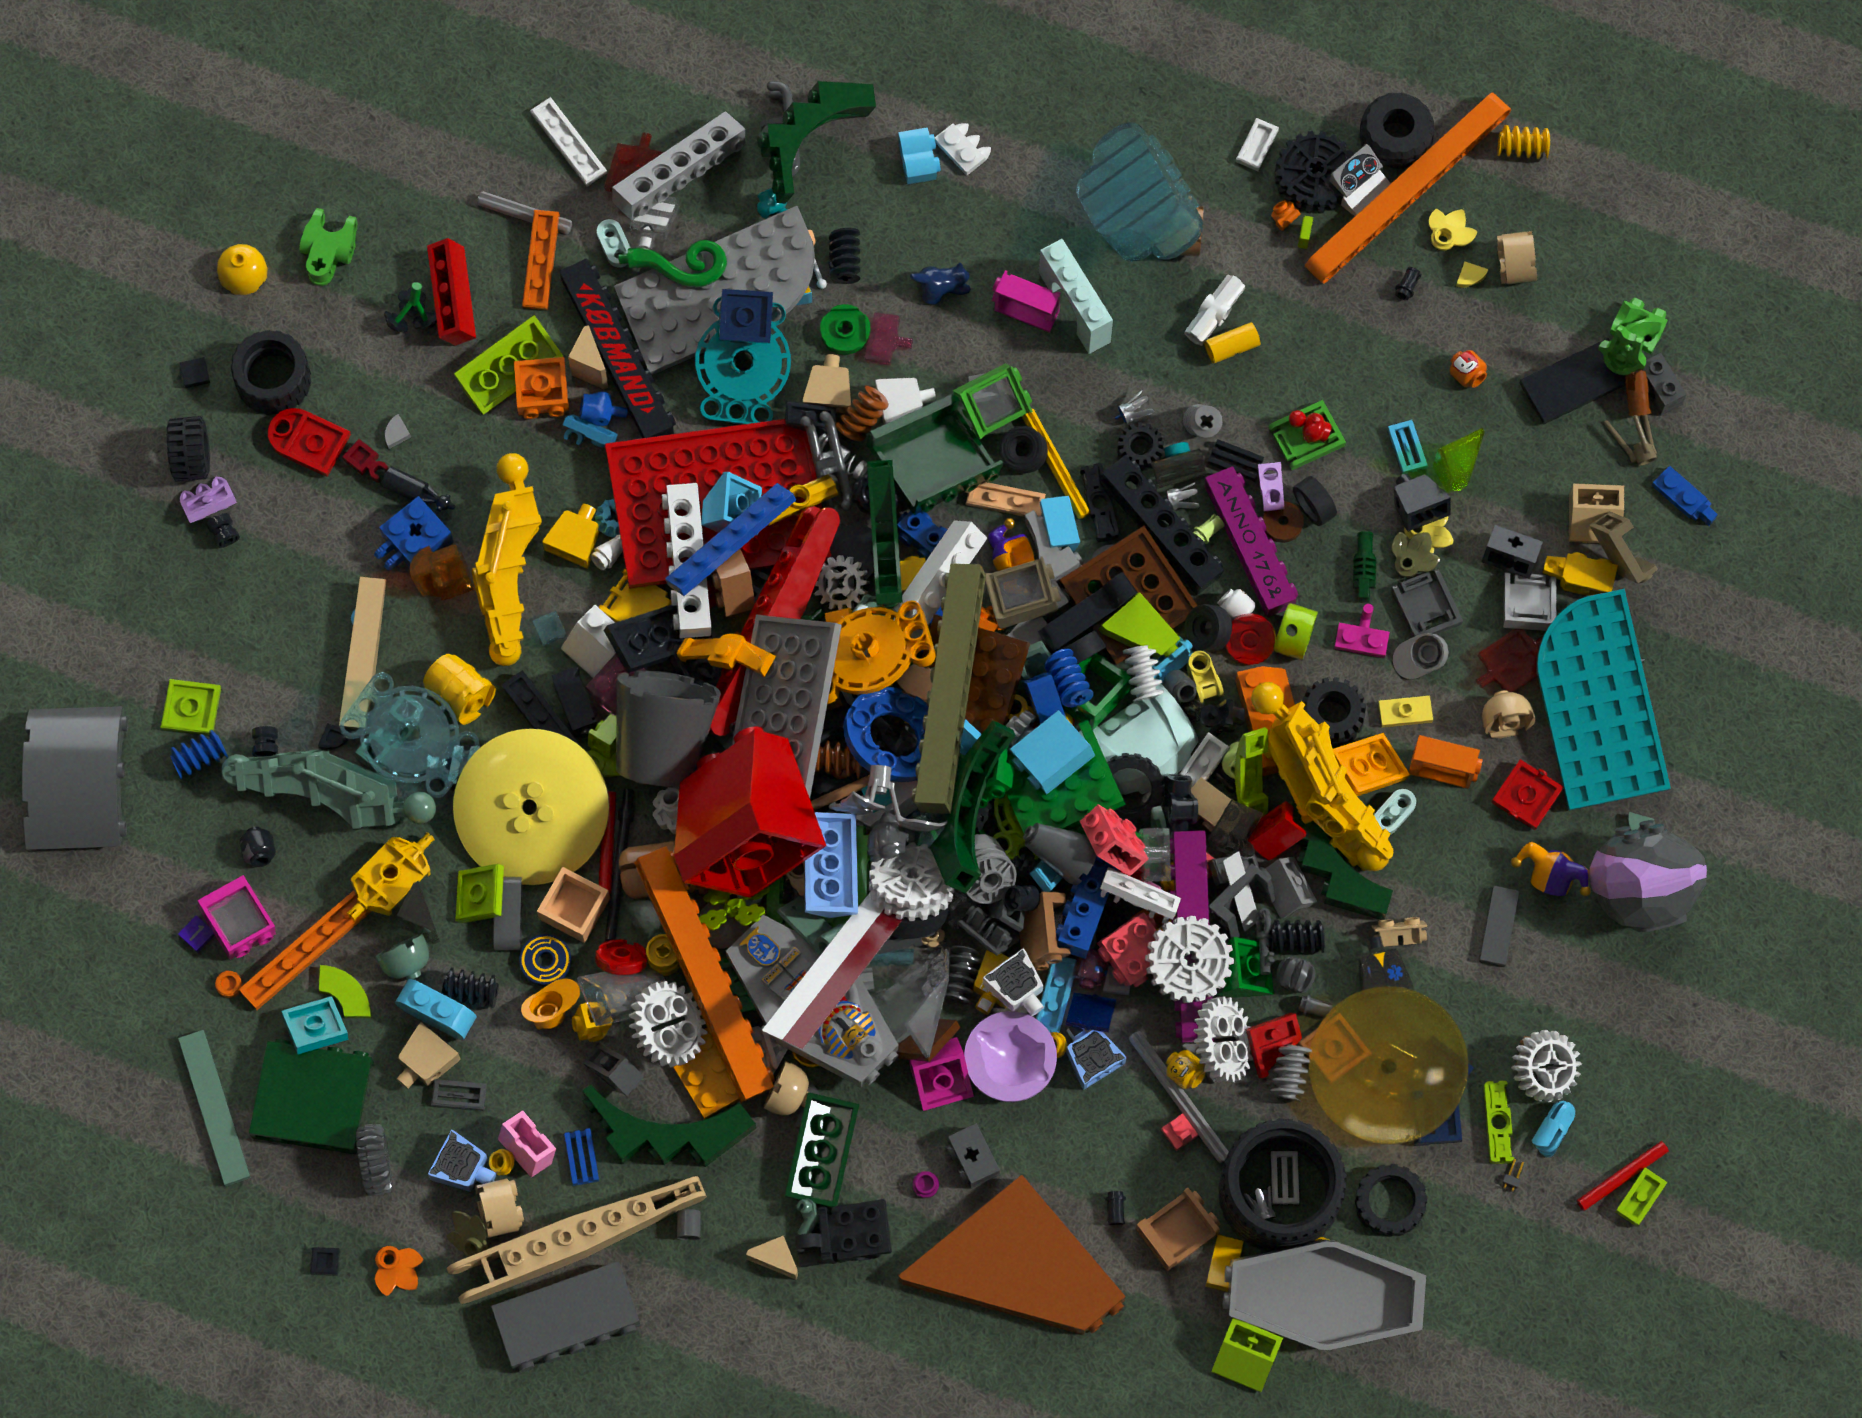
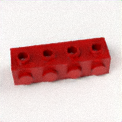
M449 238L427 245L439 338L455 346L476 339L464 246Z

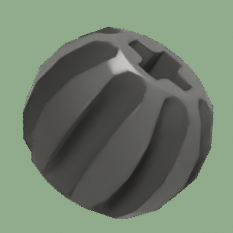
M1290 956L1286 957L1279 964L1276 978L1282 988L1296 993H1304L1311 988L1315 981V969L1310 962Z

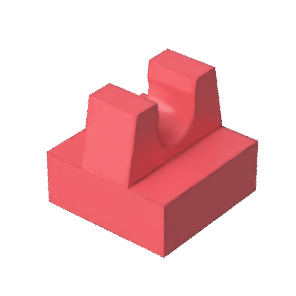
M1183 1113L1161 1128V1131L1176 1151L1198 1137V1133Z

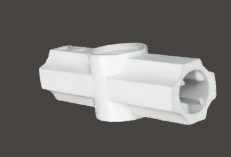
M1227 275L1213 295L1209 294L1199 308L1197 316L1185 330V335L1189 340L1202 346L1217 325H1222L1224 322L1222 319L1225 320L1228 317L1232 305L1245 289V285L1240 279L1234 275Z

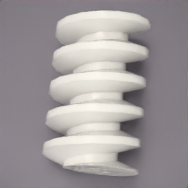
M1149 645L1123 650V654L1131 655V657L1125 660V664L1133 665V667L1127 670V674L1135 675V677L1129 680V684L1136 685L1137 687L1130 692L1132 695L1139 697L1133 701L1155 698L1164 693V690L1156 689V686L1161 684L1162 680L1154 679V676L1159 674L1160 670L1152 669V666L1158 663V660L1150 659V656L1156 653V650L1149 649Z

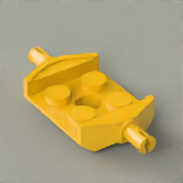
M426 832L417 843L415 841L413 843L400 837H391L351 878V884L356 893L358 903L346 913L348 917L355 921L367 909L390 916L392 909L425 876L429 877L431 874L430 867L423 853L435 840L433 836ZM387 868H394L398 871L396 877L389 879L383 875V872Z

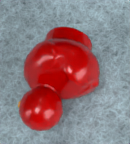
M1296 410L1289 415L1291 426L1295 428L1302 427V435L1307 443L1325 442L1331 432V424L1326 422L1319 413H1311L1305 416L1302 411Z

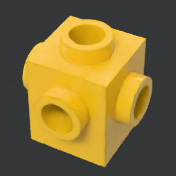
M606 1001L580 1004L575 1015L572 1017V1027L574 1032L578 1033L579 1041L587 1039L590 1042L599 1041L605 1037L612 1026V1018Z

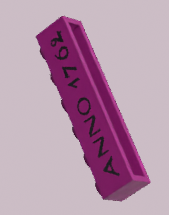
M1232 466L1205 477L1204 487L1218 516L1224 523V529L1266 617L1268 618L1285 611L1289 603H1296L1298 592L1293 583L1289 584L1286 578L1288 573L1282 560L1278 561L1276 557L1277 549L1274 541L1268 539L1265 534L1266 525L1261 516L1257 517L1254 511L1256 505L1253 497L1247 495L1243 488L1245 487L1243 476L1241 473H1236Z

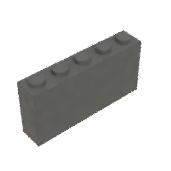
M619 1261L491 1306L513 1371L519 1369V1372L531 1370L535 1367V1363L543 1360L545 1363L554 1362L560 1359V1354L570 1351V1354L582 1352L586 1349L585 1345L594 1342L596 1345L605 1344L611 1341V1336L621 1333V1336L630 1335L637 1331L636 1327L641 1326Z

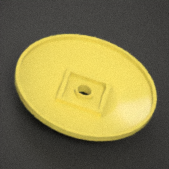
M541 729L515 730L488 741L468 760L455 788L453 799L454 821L464 848L481 867L493 864L503 865V877H522V885L546 884L555 881L562 867L575 872L597 850L608 824V790L604 777L593 758L571 739L561 734ZM528 799L533 800L537 805V809L532 815H528L523 811V803Z

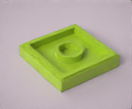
M169 679L161 730L209 736V730L214 731L221 686Z
M493 864L458 871L456 922L466 923L501 916L503 865Z

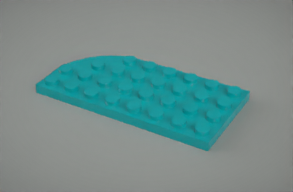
M1625 589L1581 598L1566 607L1550 624L1542 638L1536 664L1537 676L1568 811L1671 789Z

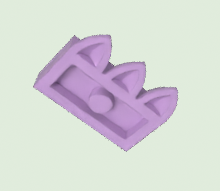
M217 476L212 481V488L200 483L196 488V495L185 490L180 495V503L190 523L201 520L210 514L237 503L227 481Z

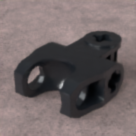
M1164 774L1165 803L1162 810L1167 830L1173 832L1188 831L1189 822L1196 824L1198 819V800L1191 792L1192 778L1182 774Z

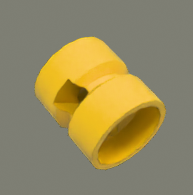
M666 934L656 935L648 942L646 955L651 970L661 976L675 973L680 965Z

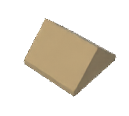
M589 325L583 327L568 356L571 375L606 389L608 388L606 370Z

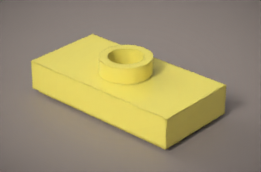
M1430 695L1378 701L1381 728L1433 722Z

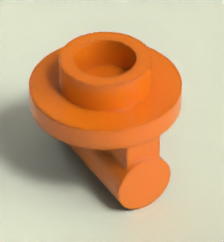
M1291 201L1277 203L1273 207L1274 211L1271 214L1276 222V226L1281 231L1301 215Z

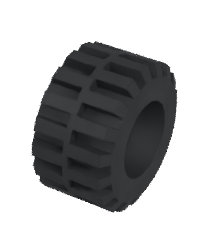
M202 416L170 418L167 424L166 436L168 462L175 482L207 479L210 472V449L204 419Z
M1328 677L1323 678L1322 683L1316 681L1313 683L1312 688L1307 689L1302 700L1305 704L1303 709L1318 724L1325 721L1330 726L1329 736L1332 748H1337L1338 743H1341L1342 746L1347 745L1349 739L1353 741L1357 733L1360 732L1366 715V703H1363V694L1357 693L1358 688L1355 685L1351 688L1349 686L1350 681L1345 679L1343 683L1339 682L1338 677H1334L1333 681H1329ZM1325 702H1336L1345 708L1348 716L1341 722L1331 723L1319 715L1318 707Z

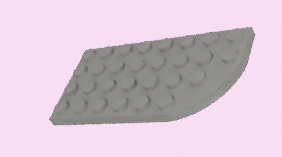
M798 206L715 241L726 254L727 266L722 276L710 285L704 287L683 286L666 278L655 269H651L614 286L651 375L695 357L698 342L702 335L714 322L719 320L713 312V303L717 298L721 297L722 289L773 292V302L781 304L786 314L796 306L809 286L815 261L813 241ZM707 251L698 253L696 257L697 260L705 264V269L702 271H695L688 267L685 260L686 254L669 261L681 271L689 274L704 273L714 263L712 254ZM721 301L717 304L718 312L720 310ZM772 307V321L775 322L781 318V311L777 307ZM714 328L706 336L705 343H708L716 333ZM701 347L700 354L705 352V348Z

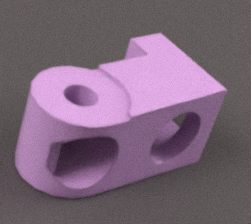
M1281 462L1258 464L1263 510L1284 509ZM1268 470H1273L1276 472L1273 474H1264Z

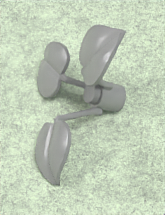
M871 765L865 797L853 791L847 798L841 800V803L836 804L833 802L829 805V809L847 814H871L873 810H885V806L875 803L874 798L875 794H886V791L889 789L896 820L899 822L900 827L925 832L940 829L947 824V820L942 823H933L903 818L900 815L894 791L895 783L890 782L892 768L884 765Z

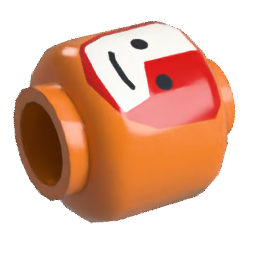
M1467 350L1463 353L1460 351L1452 357L1450 374L1463 387L1472 386L1475 388L1486 379L1487 365L1474 351Z

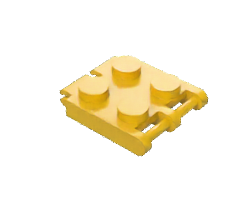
M625 568L622 572L624 574L616 587L613 586L610 589L611 594L603 605H599V608L613 621L619 622L672 605V602L667 598L668 592L656 585L629 589L627 583L621 591V587L627 580ZM617 596V599L614 601L610 609H608L607 607L609 606V604L612 602L614 597Z

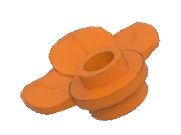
M393 1246L381 1248L375 1258L376 1265L379 1268L375 1275V1282L381 1293L389 1296L396 1286L404 1290L417 1289L418 1276L414 1268L423 1262L422 1256L411 1248L401 1250ZM393 1256L394 1262L386 1264L384 1262L385 1257Z

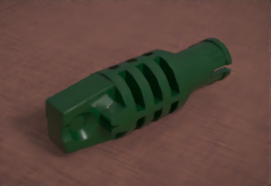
M1361 531L1357 533L1358 548L1357 554L1353 558V589H1359V602H1370V589L1376 588V557L1373 554L1374 534L1370 531Z

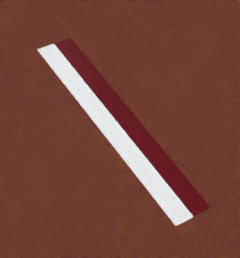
M869 893L859 905L858 914L852 915L762 1031L803 1049L904 917L900 920L896 919V915L893 913L891 915L885 914L884 908L878 909L875 906L876 900H871Z

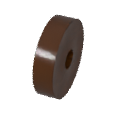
M1284 501V509L1265 511L1263 516L1266 525L1265 533L1276 542H1290L1296 539L1302 531L1304 524L1303 514L1296 505ZM1285 519L1288 523L1286 525H1281L1279 523V520Z

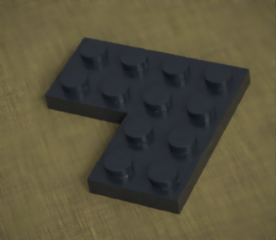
M669 605L607 625L603 630L627 673L670 660L677 674L694 678V684L703 686V683H709L716 687L722 675V668L711 666L707 660L708 658L687 659L686 662H682L677 656V651L685 639L680 638L679 630H674L673 614H677V605ZM688 605L684 608L685 611L690 613L697 610L693 605ZM712 635L703 637H690L692 639H713Z

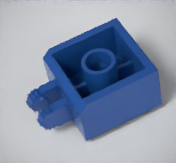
M418 496L379 527L381 535L386 542L375 551L374 556L380 559L394 549L396 554L386 561L384 567L387 570H391L404 561L413 572H416L454 541L451 531ZM418 532L421 533V534H420L419 536H417V537H416V535L414 534V533H418Z

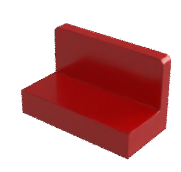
M1287 801L1248 826V845L1267 860H1272L1306 837V831L1293 821V806Z

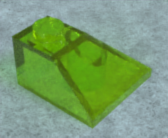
M1483 428L1437 450L1433 469L1447 492L1453 489L1460 491L1469 484L1468 482L1470 481L1485 433Z

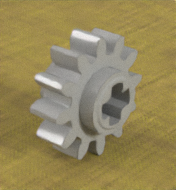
M1025 710L1024 713L1022 712L1019 718L1013 716L1006 725L1013 729L1016 735L1008 745V753L1012 754L1010 748L1034 730L1033 723L1037 718L1028 710Z

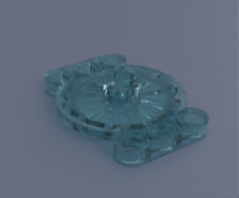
M377 673L371 678L340 722V731L344 737L348 739L360 737L364 756L378 773L392 781L401 783H419L426 780L425 789L434 798L443 797L460 776L468 760L479 748V739L475 733L470 731L459 733V725L455 713L441 696L429 689L417 686L394 688V681L387 673ZM378 679H386L390 686L388 690L380 692L375 688L374 684ZM405 691H416L422 693V695H405ZM400 693V696L393 698V694ZM427 696L435 698L442 705L438 707L433 701L427 699ZM362 700H371L375 705L374 709L371 712H363L359 707ZM445 710L450 714L453 724H448L447 718L443 713ZM347 721H357L359 724L358 731L355 733L347 732L344 728ZM405 727H414L419 732V739L403 742L400 732ZM455 730V735L450 737V732ZM369 734V738L364 739V735ZM465 737H469L474 740L475 746L471 750H464L460 746V741ZM366 745L371 746L372 753L376 757L375 759H372L369 755ZM447 759H457L460 763L459 768L456 771L447 770L445 767ZM378 764H381V765H383L386 769L392 771V774H390V773H388V772L382 770V769L378 766ZM398 774H400V775H405V776H413V775H414V778H403V777H398L397 775H398ZM433 779H441L445 787L440 792H434L429 786L430 782Z

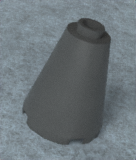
M1035 823L1033 826H1028L1023 835L1025 846L1064 880L1074 886L1082 882L1078 878L1082 873L1086 875L1089 873L1097 857L1085 834Z

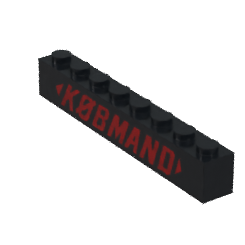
M586 258L560 270L561 281L584 326L589 325L600 357L624 404L628 408L641 437L650 438L674 434L673 426L676 425L675 419L670 411H665L663 407L665 401L661 392L654 390L652 386L654 379L649 369H643L641 365L644 362L638 348L633 349L630 343L633 339L628 328H622L619 322L622 318L617 307H611L608 301L611 299V296L605 285L601 287L598 281L600 275L596 266H590Z

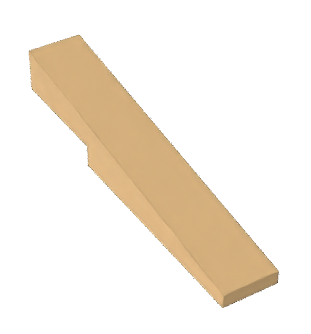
M360 577L339 721L341 728L366 731L368 728L386 579Z

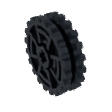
M1308 131L1307 136H1303L1300 133L1296 135V141H1287V148H1282L1279 152L1280 157L1277 159L1275 168V183L1280 185L1278 188L1279 193L1286 195L1285 201L1295 203V208L1298 210L1303 207L1306 208V213H1311L1313 210H1317L1318 213H1324L1325 208H1329L1332 211L1336 208L1335 204H1341L1342 199L1345 197L1329 180L1331 174L1354 154L1352 150L1345 149L1347 144L1344 141H1336L1337 136L1334 134L1328 137L1324 131H1320L1319 135H1315L1313 131Z

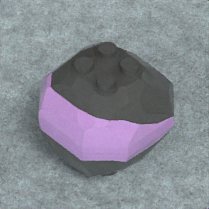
M1655 820L1640 822V827L1635 830H1631L1629 826L1616 828L1613 837L1596 852L1589 870L1590 884L1594 896L1603 911L1622 926H1628L1637 932H1650L1686 922V913L1691 910L1706 886L1707 867L1704 856L1689 842L1665 829L1664 824H1655Z

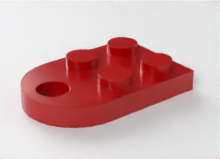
M289 408L279 412L272 419L268 428L269 441L275 452L328 477L351 436L349 430L299 408ZM281 423H286L290 428L286 433L281 434L276 431L277 426Z

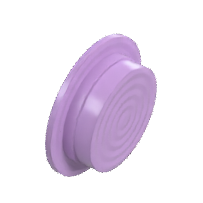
M1006 1011L985 1018L972 1030L965 1046L964 1057L969 1078L983 1094L998 1101L1019 1102L1037 1095L1050 1082L1056 1068L1057 1051L1053 1037L1040 1021L1025 1013Z

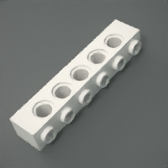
M697 483L667 485L666 494H662L663 510L668 509V518H664L665 534L670 533L671 542H666L667 557H672L673 566H669V575L683 564L680 562L681 558H690L703 547ZM679 509L686 510L688 514L685 516H678L675 512ZM681 533H686L690 538L681 540L677 536ZM707 578L685 596L675 590H671L672 606L677 605V614H673L674 630H679L680 638L711 636ZM688 605H693L697 610L690 613L685 611L684 608Z

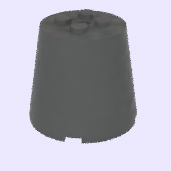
M634 671V676H628L629 674L625 672L619 674L616 682V771L623 777L639 784L670 788L680 787V782L697 770L696 763L701 758L721 694L719 689L709 683H703V686L694 684V678L667 672Z

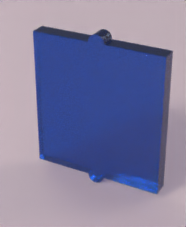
M1074 992L1066 1026L1084 1028L1086 1031L1096 1030L1109 1033L1116 999L1098 997L1096 994L1092 996Z

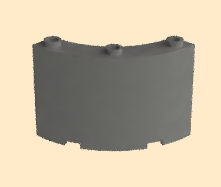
M122 706L29 709L25 727L28 742H24L22 763V801H28V805H26L27 817H23L26 850L120 846L122 837L127 835L126 821H122L121 778L125 777L124 763H121L124 731H128V716H123Z

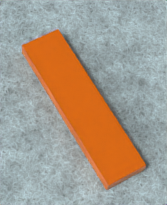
M534 210L522 303L523 308L548 310L560 217L559 212Z

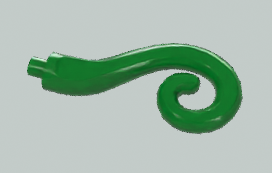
M700 240L688 248L685 260L690 269L702 271L705 269V264L697 260L696 257L698 253L703 251L711 253L714 259L713 266L704 273L689 274L683 272L657 252L646 248H628L627 254H619V264H629L630 268H653L666 278L683 286L704 287L714 283L722 276L727 266V257L722 247L717 243L709 240Z

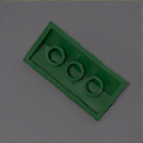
M810 1092L807 1093L785 1197L799 1201L809 1198L816 1205L826 1207L837 1206L860 1104Z

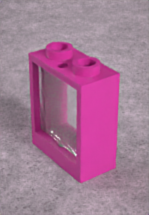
M244 875L197 900L201 914L230 960L234 957L241 958L247 955L252 947L258 944L260 946L265 945L276 935L275 925Z

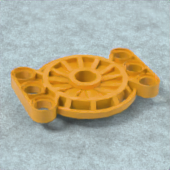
M911 600L903 603L898 613L892 609L869 607L857 610L838 622L842 626L830 686L832 690L829 693L827 704L834 702L838 698L840 690L851 694H869L880 691L898 680L908 669L911 662L918 667H927L934 662L936 653L925 614L918 602ZM912 609L917 610V614L914 617H905L908 611ZM915 630H923L920 637L911 638ZM865 649L868 650L870 657H866L863 653ZM921 650H929L926 657L917 658V654Z

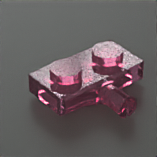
M874 312L865 361L890 365L892 355L897 346L912 349L913 338L898 336L900 322L898 315Z

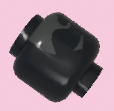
M252 827L241 836L239 844L242 858L246 863L254 867H263L268 865L276 855L275 844L270 831L260 827Z

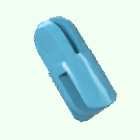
M1563 1100L1556 1102L1532 1139V1143L1545 1157H1551L1555 1154L1574 1120L1575 1108L1571 1103Z

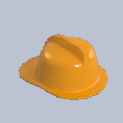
M571 979L556 980L527 998L522 1004L521 1013L526 1020L533 1022L538 1030L557 1027L565 1019L566 1011L577 1002L580 996V988Z

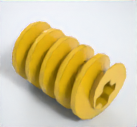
M1504 125L1502 131L1499 132L1497 156H1500L1502 150L1505 149L1507 157H1510L1512 151L1515 150L1518 158L1525 151L1527 158H1530L1532 152H1535L1537 159H1540L1544 152L1548 159L1550 149V133L1548 128H1544L1540 135L1537 127L1530 134L1528 127H1524L1520 133L1518 126H1514L1512 132H1510L1509 126Z

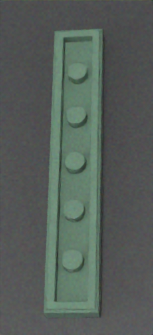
M201 1030L178 1038L224 1185L229 1186L251 1178L205 1031Z

